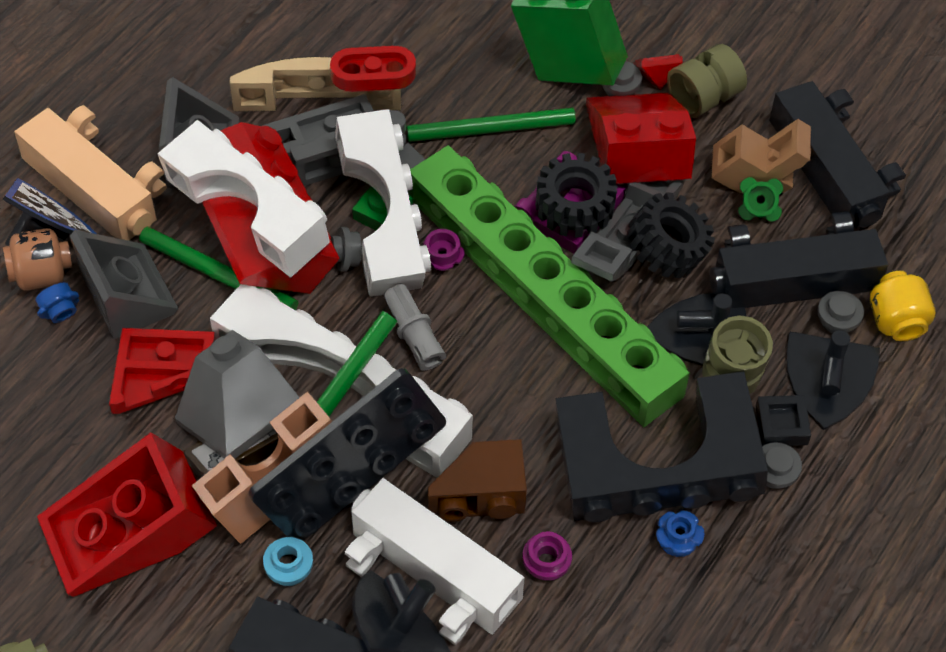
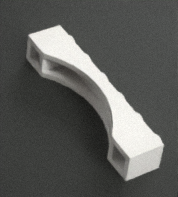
M241 284L210 317L212 332H215L216 339L234 330L259 346L273 364L299 366L325 373L333 378L357 347L343 333L329 331L316 323L314 318L307 312L300 309L295 311L280 302L271 291L265 288L258 289L255 286ZM374 354L351 388L365 396L395 372L396 369L392 368L385 358ZM413 376L446 418V425L431 440L409 455L406 460L438 478L458 458L472 440L473 415L459 401L443 398L430 390L424 381Z

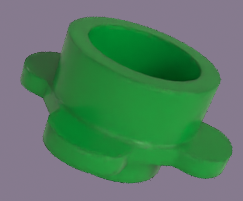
M752 177L745 178L740 184V190L743 192V204L738 209L739 215L744 220H751L754 217H765L770 222L778 220L782 214V210L778 205L779 195L783 192V184L775 178L770 179L768 182H759ZM759 195L765 197V202L762 204L757 202Z

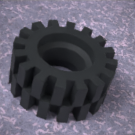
M570 153L562 154V163L555 157L549 161V168L544 165L540 170V177L538 176L535 203L536 210H539L538 217L541 222L547 220V228L551 231L559 226V235L566 237L568 230H574L575 238L583 237V230L587 229L589 234L591 232L597 233L598 226L604 229L608 225V220L613 217L617 194V179L615 174L610 175L611 168L606 163L599 168L600 159L592 156L590 162L585 161L584 153H578L577 160H571ZM576 188L587 191L593 198L583 202H574L563 198L559 193L566 189Z
M666 192L664 196L661 193H657L647 200L630 221L627 238L633 239L629 244L632 251L639 250L641 252L637 259L641 263L646 259L651 263L648 268L655 273L658 268H661V276L669 278L673 273L675 278H681L684 274L686 276L690 274L711 251L715 238L711 237L714 232L713 226L705 225L709 219L705 213L701 215L696 213L699 206L693 202L689 207L685 204L687 198L679 195L674 200V195L671 192ZM664 229L674 235L678 241L671 238Z

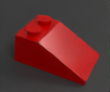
M654 93L586 98V107L600 164L602 166L606 163L611 168L610 175L615 174L616 184L692 179L696 135L688 110L671 94Z
M150 432L37 516L68 595L75 597L175 556L217 527L212 513L192 487L197 481L182 450Z

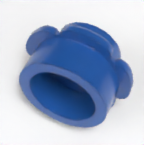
M65 282L46 288L35 299L39 307L38 316L41 319H51L53 323L67 320L77 311L75 306L79 302L78 292L72 291L68 283Z
M684 510L676 514L670 511L662 515L658 521L660 528L656 531V537L662 549L675 557H684L691 554L697 546L702 544L705 535L704 528L698 525V518L691 512ZM676 529H683L685 533L683 535L677 534Z

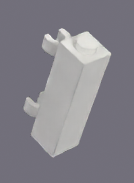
M382 478L372 490H364L353 503L351 509L353 535L357 538L345 551V555L350 558L346 562V566L362 577L372 567L378 555L381 554L415 580L426 579L430 581L436 588L435 594L451 605L439 620V623L443 625L439 634L452 644L456 645L463 638L473 621L493 635L523 599L524 576L386 479Z

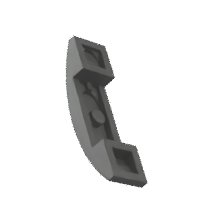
M685 179L629 183L626 197L615 210L612 219L608 220V225L604 229L601 228L598 233L591 232L572 256L571 263L610 281L620 278L636 262L637 256L641 253L639 250L632 251L629 246L633 239L627 238L630 221L647 200L657 193H661L664 196L666 192H671L674 195V200H676Z

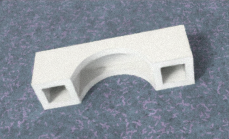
M389 109L337 117L335 138L343 175L360 179L371 185L380 194L387 209V218L373 234L363 239L361 260L369 297L384 295L386 290L393 288L397 284L406 285L408 290L420 289L423 286L425 273L431 271V261L427 245H419L417 231L422 229L421 215L418 205H411L408 190H412L413 185L409 165L401 164L399 151L403 150L401 127L399 124H392Z
M196 120L157 153L167 180L198 204L216 197L231 196L247 200L255 205L258 211L251 229L258 251L289 277H292L330 243L325 224L327 217L323 210L311 200L305 202L295 195L292 187L282 177L276 176L273 178L266 173L253 155L248 152L242 154L236 150L230 140L220 130L214 129L211 131L200 121Z

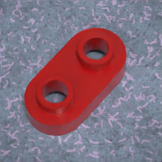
M401 46L346 48L338 51L331 58V80L337 88L348 92L402 89L409 86L416 77V59L410 50Z

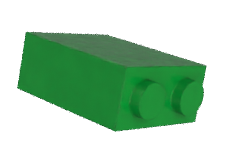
M513 0L511 8L539 81L614 85L628 55L610 0Z

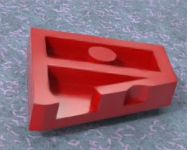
M122 328L109 401L111 413L120 414L184 391L195 357L211 346L216 340L215 332Z

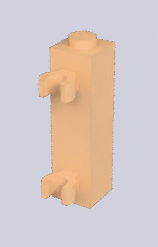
M82 105L76 108L66 122L50 108H46L14 131L22 159L114 238L129 241L136 235H140L145 227H150L157 220L152 198L158 197L167 189V185L159 179L164 175V170L151 161L142 166L135 178H133L89 142L99 133V129L90 122L96 116L86 106Z

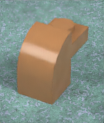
M797 119L771 138L766 139L748 127L740 125L713 145L712 179L742 194L740 184L748 177H752L759 182H768L773 178L778 179L783 184L782 193L792 189L793 171L800 169L810 161L811 126Z

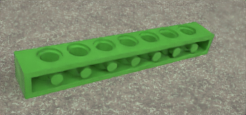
M447 145L410 169L413 187L412 190H408V195L413 197V203L417 204L419 209L440 229H448L457 234L460 239V247L464 248V253L643 428L684 398L689 372L683 361L677 355L669 354L655 340L652 332L644 324L635 322L624 311L616 297L606 294L593 282L591 275L586 269L572 264L571 260L563 254L559 244L553 238L545 237L533 225L527 213L523 210H517L509 203L500 188L494 183H488L476 171L473 163L467 157H461ZM601 336H610V337H612V338L607 339V338H603V337H601ZM638 365L644 367L645 369H637L632 366Z

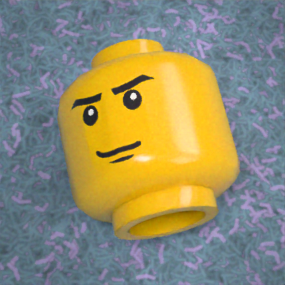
M893 271L884 275L880 279L881 283L876 285L870 293V305L877 328L884 335L892 336L896 341H909L924 335L928 331V326L935 318V307L927 283L919 276L907 275L905 271Z

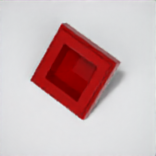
M680 54L635 60L633 64L639 68L643 77L661 90L667 83L668 73L671 69L682 64L683 58Z

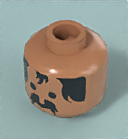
M46 228L13 234L10 239V246L3 247L9 282L16 281L17 286L23 291L47 288L54 284L62 283L64 269L72 268L68 241L59 242L56 233L52 229Z

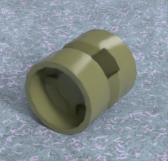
M716 44L700 53L695 59H689L671 69L667 76V84L670 94L688 110L690 117L698 118L715 108L719 104V100L726 102L743 92L747 86V74L736 52L725 44Z
M739 315L728 317L720 322L713 332L709 349L703 362V377L744 371L749 394L753 393L761 382L765 367L772 354L773 340L770 332L761 322L752 317Z

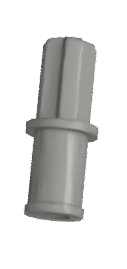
M397 284L393 288L386 290L384 297L399 325L397 335L400 339L406 341L419 368L425 371L442 363L441 360H445L446 353L433 334L430 327V317L427 314H421L406 285Z

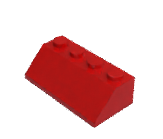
M240 122L220 130L226 135L236 150L242 154L248 152L253 155L266 173L273 178L276 176L282 177L292 187L295 195L303 201H313L308 195L298 175V170L292 163L282 143V138L276 129L269 126H258ZM231 196L211 198L202 202L239 284L311 294L340 259L328 233L330 243L292 277H289L258 251L251 229L258 211L255 205L247 200Z

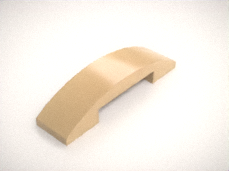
M328 57L294 58L269 62L241 71L230 77L234 111H276V98H351L366 94L373 110H401V89L357 92L341 90L331 80V58Z

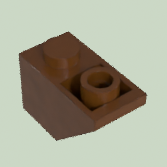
M522 439L473 442L428 487V510L447 522H457L466 517L475 516L506 519L515 514H525L527 487Z

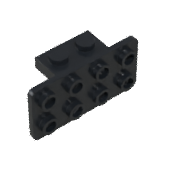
M400 368L255 483L249 490V496L287 537H294L304 541L347 505L354 502L364 490L369 489L424 443L431 440L435 434L445 427L446 418L408 370Z

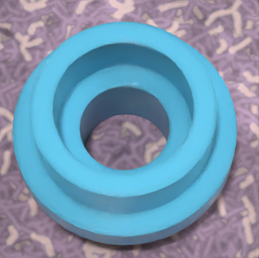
M280 538L267 547L263 556L264 570L272 581L280 585L293 586L299 584L312 570V551L304 541L298 538ZM285 555L297 557L294 562L289 564L279 561Z

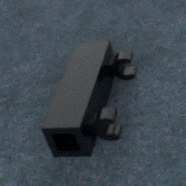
M810 81L775 93L769 121L777 133L797 119L811 126L810 161L801 169L830 213L848 211L852 217L854 228L859 226L865 228L875 224L882 218L888 197L901 192V188L896 181L905 179L906 174L897 162L887 164L877 172L869 163L842 124V122L850 117L844 107L854 103L847 90H837L824 98L815 83Z
M848 211L831 213L830 218L833 226L827 227V235L751 244L746 224L728 226L727 230L730 239L725 240V248L719 249L716 266L710 268V285L714 294L723 293L731 297V309L749 308L818 299L834 291H844L850 294L871 292L876 285L881 283L880 279L886 274L889 264L876 229L854 231L852 217Z

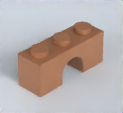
M307 391L269 422L278 434V444L274 452L266 460L256 465L245 466L238 463L230 454L195 482L192 487L213 516L241 544L270 520L250 498V488L328 426L332 420Z

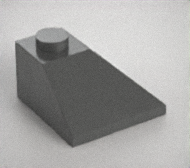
M231 330L226 335L217 338L211 346L195 357L175 420L180 427L223 458L230 454L237 458L271 432L274 428L269 422L300 397L259 346Z

